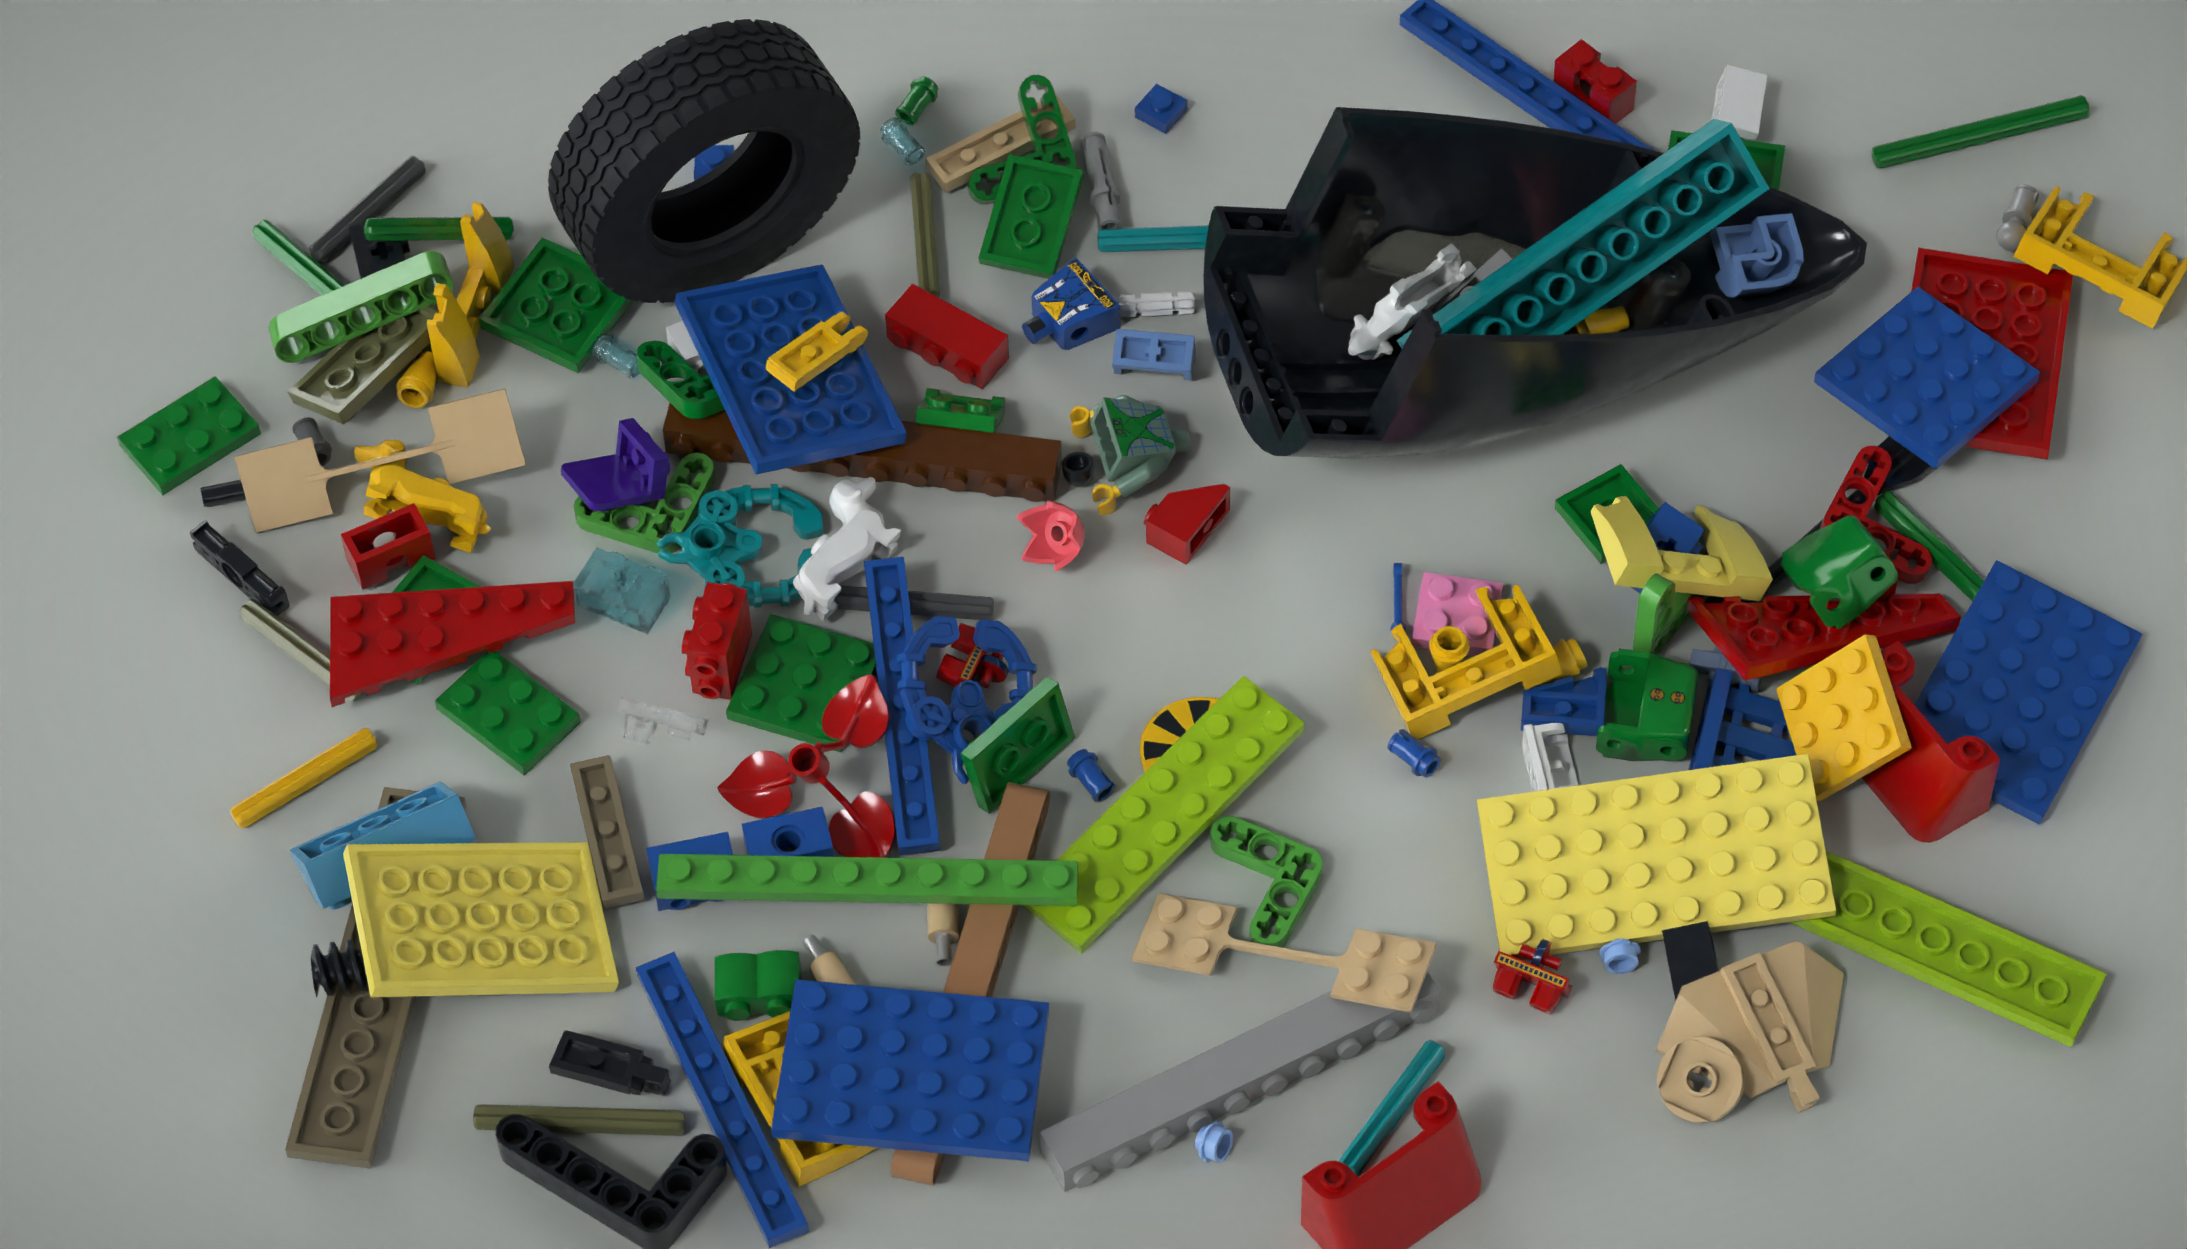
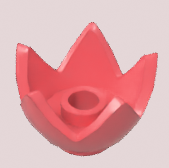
M1047 501L1046 505L1028 509L1017 515V519L1033 534L1023 552L1021 560L1037 564L1053 563L1056 572L1073 561L1082 549L1085 539L1084 525L1080 517L1068 506L1059 502Z

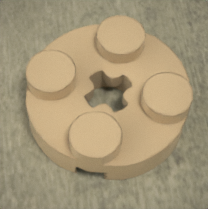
M1700 1036L1677 1043L1664 1054L1657 1070V1084L1665 1105L1673 1114L1688 1122L1698 1124L1718 1122L1736 1107L1743 1093L1744 1078L1742 1065L1732 1050L1713 1038ZM1702 1068L1709 1070L1708 1078L1712 1081L1709 1088L1703 1087L1700 1092L1693 1091L1694 1083L1689 1080L1690 1074L1692 1072L1699 1074Z

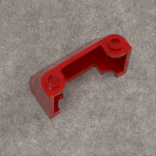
M1897 641L1881 650L1912 748L1863 776L1862 779L1911 837L1923 843H1931L1988 812L2000 758L1985 741L1975 736H1963L1949 744L1944 741L1899 688L1912 679L1915 672V661L1900 641Z
M1439 1081L1424 1090L1416 1098L1413 1105L1414 1118L1423 1131L1358 1177L1350 1167L1336 1160L1323 1162L1302 1176L1301 1225L1322 1249H1408L1473 1203L1479 1196L1481 1174L1454 1098Z

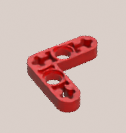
M1875 445L1866 446L1858 452L1822 520L1820 529L1849 515L1857 517L1873 537L1879 538L1884 542L1886 546V551L1884 552L1888 558H1890L1894 548L1899 550L1894 561L1891 560L1898 572V580L1908 584H1916L1926 577L1932 563L1931 554L1921 544L1866 517L1892 465L1890 455L1883 448ZM1870 461H1875L1877 467L1874 469L1870 479L1867 480L1862 477ZM1849 489H1858L1866 496V502L1862 504L1852 503L1847 499L1845 492ZM1910 558L1918 561L1914 569L1906 566Z

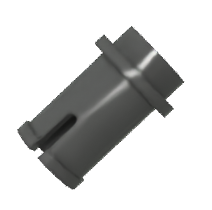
M306 417L298 420L293 425V433L298 440L312 437L321 466L326 465L330 461L332 448L327 441L323 440L315 419Z

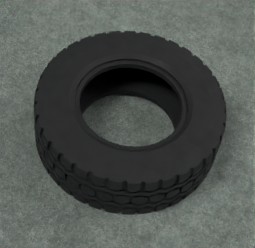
M751 19L734 20L733 23L730 21L715 23L708 28L703 26L691 30L684 36L681 34L666 41L665 45L661 47L659 45L643 54L642 58L638 61L635 59L621 69L620 74L616 77H611L599 88L600 91L597 94L594 93L582 106L583 110L578 112L568 125L569 130L563 133L557 145L558 150L554 152L550 164L552 168L549 169L548 191L553 210L559 222L594 275L608 289L621 297L623 296L633 301L640 300L644 303H656L657 301H660V303L675 302L676 293L740 280L743 276L750 275L763 268L767 262L774 261L785 253L790 245H795L806 235L805 232L808 229H812L822 219V214L831 208L838 198L837 194L841 193L849 180L848 175L852 174L856 164L855 157H858L860 148L859 122L853 106L812 47L798 33L776 22L771 23L767 20L755 19L753 22ZM748 133L738 148L712 171L689 184L662 192L670 179L701 152L721 141Z

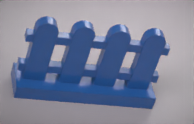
M1717 667L1707 687L1688 770L1742 763L1733 760L1734 753L1757 760L1795 756L1796 752L1793 743L1781 738L1782 732L1789 733L1779 698L1776 701L1750 693V686L1742 683L1739 684L1737 689L1730 687L1733 672ZM1724 713L1731 715L1730 722L1722 720ZM1742 719L1771 727L1770 735L1741 726ZM1716 747L1723 749L1722 756L1714 754Z

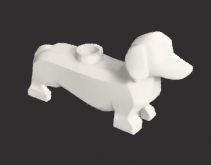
M1452 243L1437 254L1438 259L1433 261L1424 271L1409 276L1406 279L1402 278L1391 285L1390 293L1376 303L1373 316L1369 321L1361 314L1354 316L1355 326L1350 334L1349 354L1352 356L1358 355L1364 360H1375L1385 354L1390 355L1393 352V347L1388 339L1413 326L1423 309L1432 311L1477 269L1470 261L1465 262L1461 266L1460 251Z
M873 477L858 483L845 479L834 486L830 494V507L833 514L843 522L844 526L832 537L824 534L816 541L811 550L812 556L803 564L799 574L793 580L795 589L805 601L804 614L810 615L814 611L822 622L838 609V604L833 601L842 589L838 584L864 570V561L872 560L873 555L877 559L890 558L897 551L898 543L895 541L900 537L901 530L897 528L886 529L882 513L866 503L876 489Z

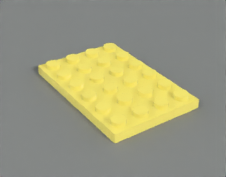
M588 842L347 844L343 856L370 997L615 992L619 981Z

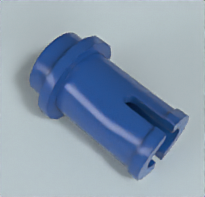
M1400 729L1399 734L1396 732L1388 742L1387 749L1410 765L1412 773L1416 776L1430 777L1440 765L1441 759L1437 756V750L1433 747L1426 748L1405 729Z
M1086 749L1079 750L1067 761L1069 766L1068 772L1071 777L1079 779L1092 796L1094 802H1101L1113 794L1116 785L1097 764L1098 758L1095 753L1088 752Z

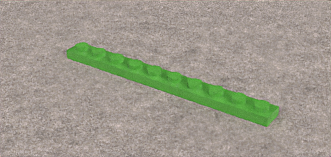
M659 854L656 892L658 899L1077 906L1078 861Z

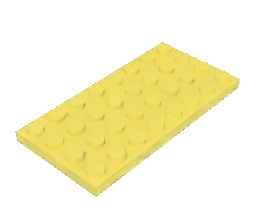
M1808 754L1477 799L1499 951L1518 959H1524V957L1519 956L1522 944L1537 948L1542 939L1551 941L1552 945L1549 954L1554 955L1601 948L1603 945L1616 939H1628L1630 942L1636 943L1663 940L1662 930L1708 921L1710 932L1714 933L1836 916V906Z

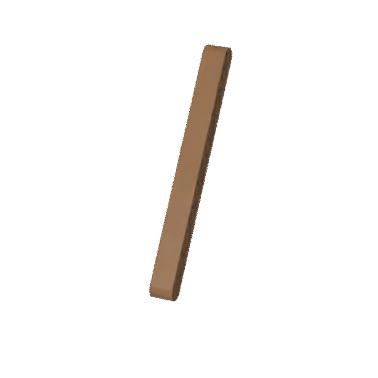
M1008 782L984 859L1034 860L1048 813L1050 790ZM970 904L943 993L984 997L993 996L1020 905ZM895 1149L891 1165V1176L934 1186L937 1182L945 1154Z

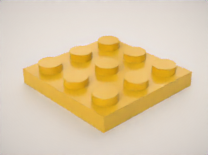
M1863 635L1776 688L1796 755H1809L1817 801L1826 799L1912 748L1876 636Z

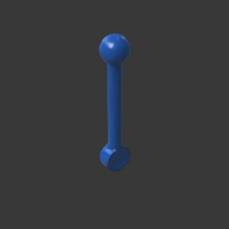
M1394 563V622L1390 630L1402 624L1406 632V625L1402 622V563Z

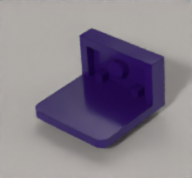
M634 418L619 420L616 454L564 463L561 466V475L591 510L605 512L612 508L633 504L642 505L648 501L664 499L667 475L670 473L671 465L668 455L652 440L649 433L645 432Z

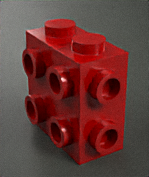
M707 582L703 596H697L694 602L692 612L693 628L692 630H686L683 636L682 654L687 655L685 675L691 679L692 693L700 694L708 699L723 698L731 700L752 637L747 589L739 588L730 583L716 584Z

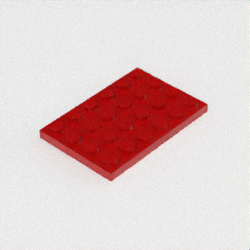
M1918 247L1911 292L1917 287L1921 288L2040 371L2038 382L1965 444L1964 447L2047 460L2051 443L2073 275L2066 270L2052 268L2049 274H2046L2028 264Z

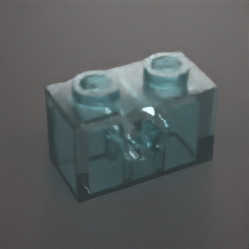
M596 547L573 583L577 606L645 634L649 633L671 598L667 575H664L659 569L653 566H642L628 560L621 553L615 551L608 552Z

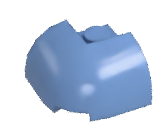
M1792 213L1758 216L1751 224L1716 227L1710 234L1721 269L1715 278L1720 289L1728 297L1766 295L1785 288L1797 278L1800 267L1804 262L1803 247Z

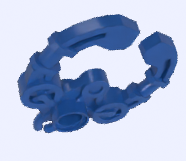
M936 616L927 621L913 634L904 652L897 656V663L901 665L902 680L898 682V691L901 693L902 702L906 710L905 721L908 730L916 738L922 740L933 739L951 754L955 775L962 784H967L969 777L962 769L964 762L961 752L970 742L965 738L963 729L971 732L974 739H977L1001 715L1011 709L1033 688V675L1037 672V665L1032 663L1026 648L1007 626L1000 621L980 620L976 623L973 637L975 645L985 652L1002 653L1009 664V673L1017 675V689L1009 692L1011 702L1002 704L994 712L990 711L983 697L981 686L973 680H964L953 689L948 706L940 698L931 695L926 696V682L918 681V666L926 663L925 653L929 647L945 648L957 641L960 635L956 617Z

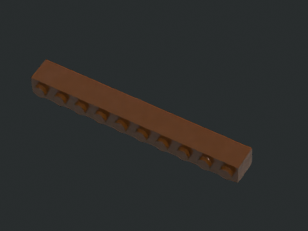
M669 403L662 430L666 453L683 458L692 453H702L718 462L732 461L750 464L725 410L705 418L691 419L682 415ZM901 421L907 432L906 440L903 444L788 468L796 472L827 473L835 477H873L875 482L907 483L914 487L946 488L953 492L970 491L985 493L993 497H1018L1032 502L1054 501L1062 466V449L1060 440Z

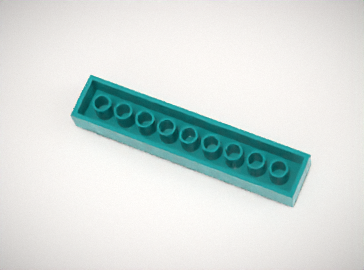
M1712 119L1432 316L1435 321L1439 322L1442 329L1441 334L1562 335L1770 188L1733 124ZM1412 330L1397 339L1401 349Z

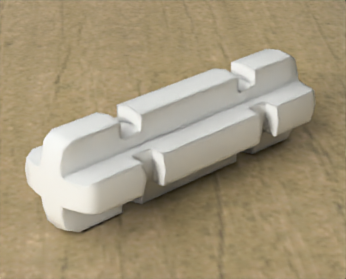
M1178 291L1176 296H1172V292L1142 293L1140 298H1135V294H1124L1119 296L1118 300L1120 316L1123 318L1136 317V313H1141L1142 317L1173 315V311H1178L1179 315L1192 314L1195 310L1194 294L1191 291Z

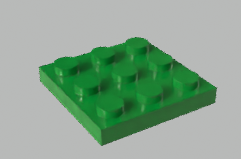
M541 238L480 316L479 323L481 329L579 374L632 304L633 300L621 297L608 289L594 275L583 256L545 238Z
M770 614L726 709L727 719L813 745L818 742L822 744L838 742L839 740L832 739L824 733L822 728L823 713L831 699L846 685L868 674L875 677L877 668L874 644ZM842 749L833 750V751H837V752H840V753H841V752H842Z

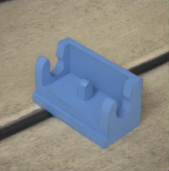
M1117 329L1112 361L1114 373L1122 374L1123 369L1183 374L1184 380H1192V367L1196 357L1195 336Z

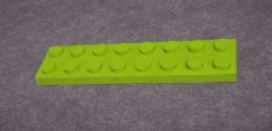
M1243 675L1056 860L1078 861L1077 906H1022L1082 954L1305 731V723Z
M1826 851L1836 906V916L1789 923L2072 1048L2105 983L2107 973Z

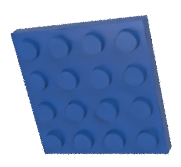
M1917 287L1817 370L1814 383L1930 466L1938 469L2032 388L2039 380L2040 371Z

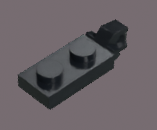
M564 1030L549 1064L551 1074L629 1095L630 1093L641 1095L642 1090L647 1093L665 1096L671 1083L668 1074L669 1070L654 1066L653 1059L644 1056L643 1050Z

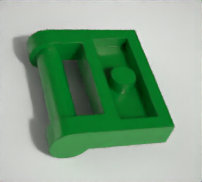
M927 388L925 398L917 407L915 423L994 433L1003 420L1006 399L1005 397L993 396L992 400L941 394L939 389Z

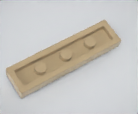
M1056 95L1066 130L1069 132L1076 128L1075 117ZM1039 101L1037 102V111L1031 112V115L1034 117L1042 111L1052 110L1050 106L1043 110ZM1022 111L925 158L927 170L945 193L969 182L970 177L976 170L1007 161L1008 154L1021 156L1033 150ZM1050 120L1038 122L1036 129L1040 137L1052 139L1057 135L1055 123Z

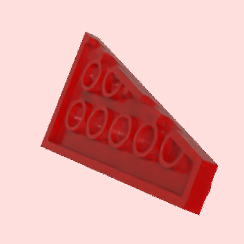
M573 581L330 597L331 707L346 703L345 698L362 692L370 695L381 691L382 685L399 679L410 681L468 661L467 656L486 649L489 653L503 648V643L521 637L531 639L575 624V590Z
M1940 593L1892 594L1889 597V601H1875L1862 614L1840 629H1837L1836 626L1828 627L1822 622L1810 604L1811 595L1766 596L1761 603L1741 602L1739 596L1724 597L1723 603H1704L1703 597H1688L1686 608L1687 612L1745 681L1817 664L1865 634L1876 636L1879 647L1884 648L1897 641H1900L1902 644L1957 630L1961 616ZM1829 600L1826 604V608H1836L1839 604V601Z

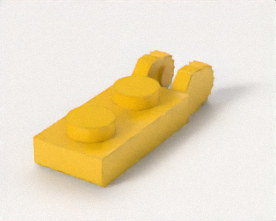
M840 311L825 322L820 321L770 356L766 362L765 370L795 392L841 358L863 345L868 331L863 326L858 325L841 336L840 334L845 331L851 320L846 313Z

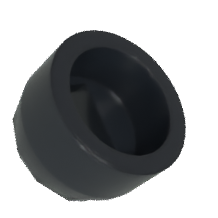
M1074 452L1065 456L1062 460V471L1065 480L1075 487H1083L1088 484L1094 476L1093 458L1084 452Z

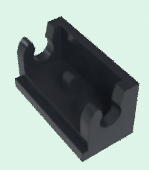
M1708 921L1662 930L1675 1001L1683 985L1719 971Z

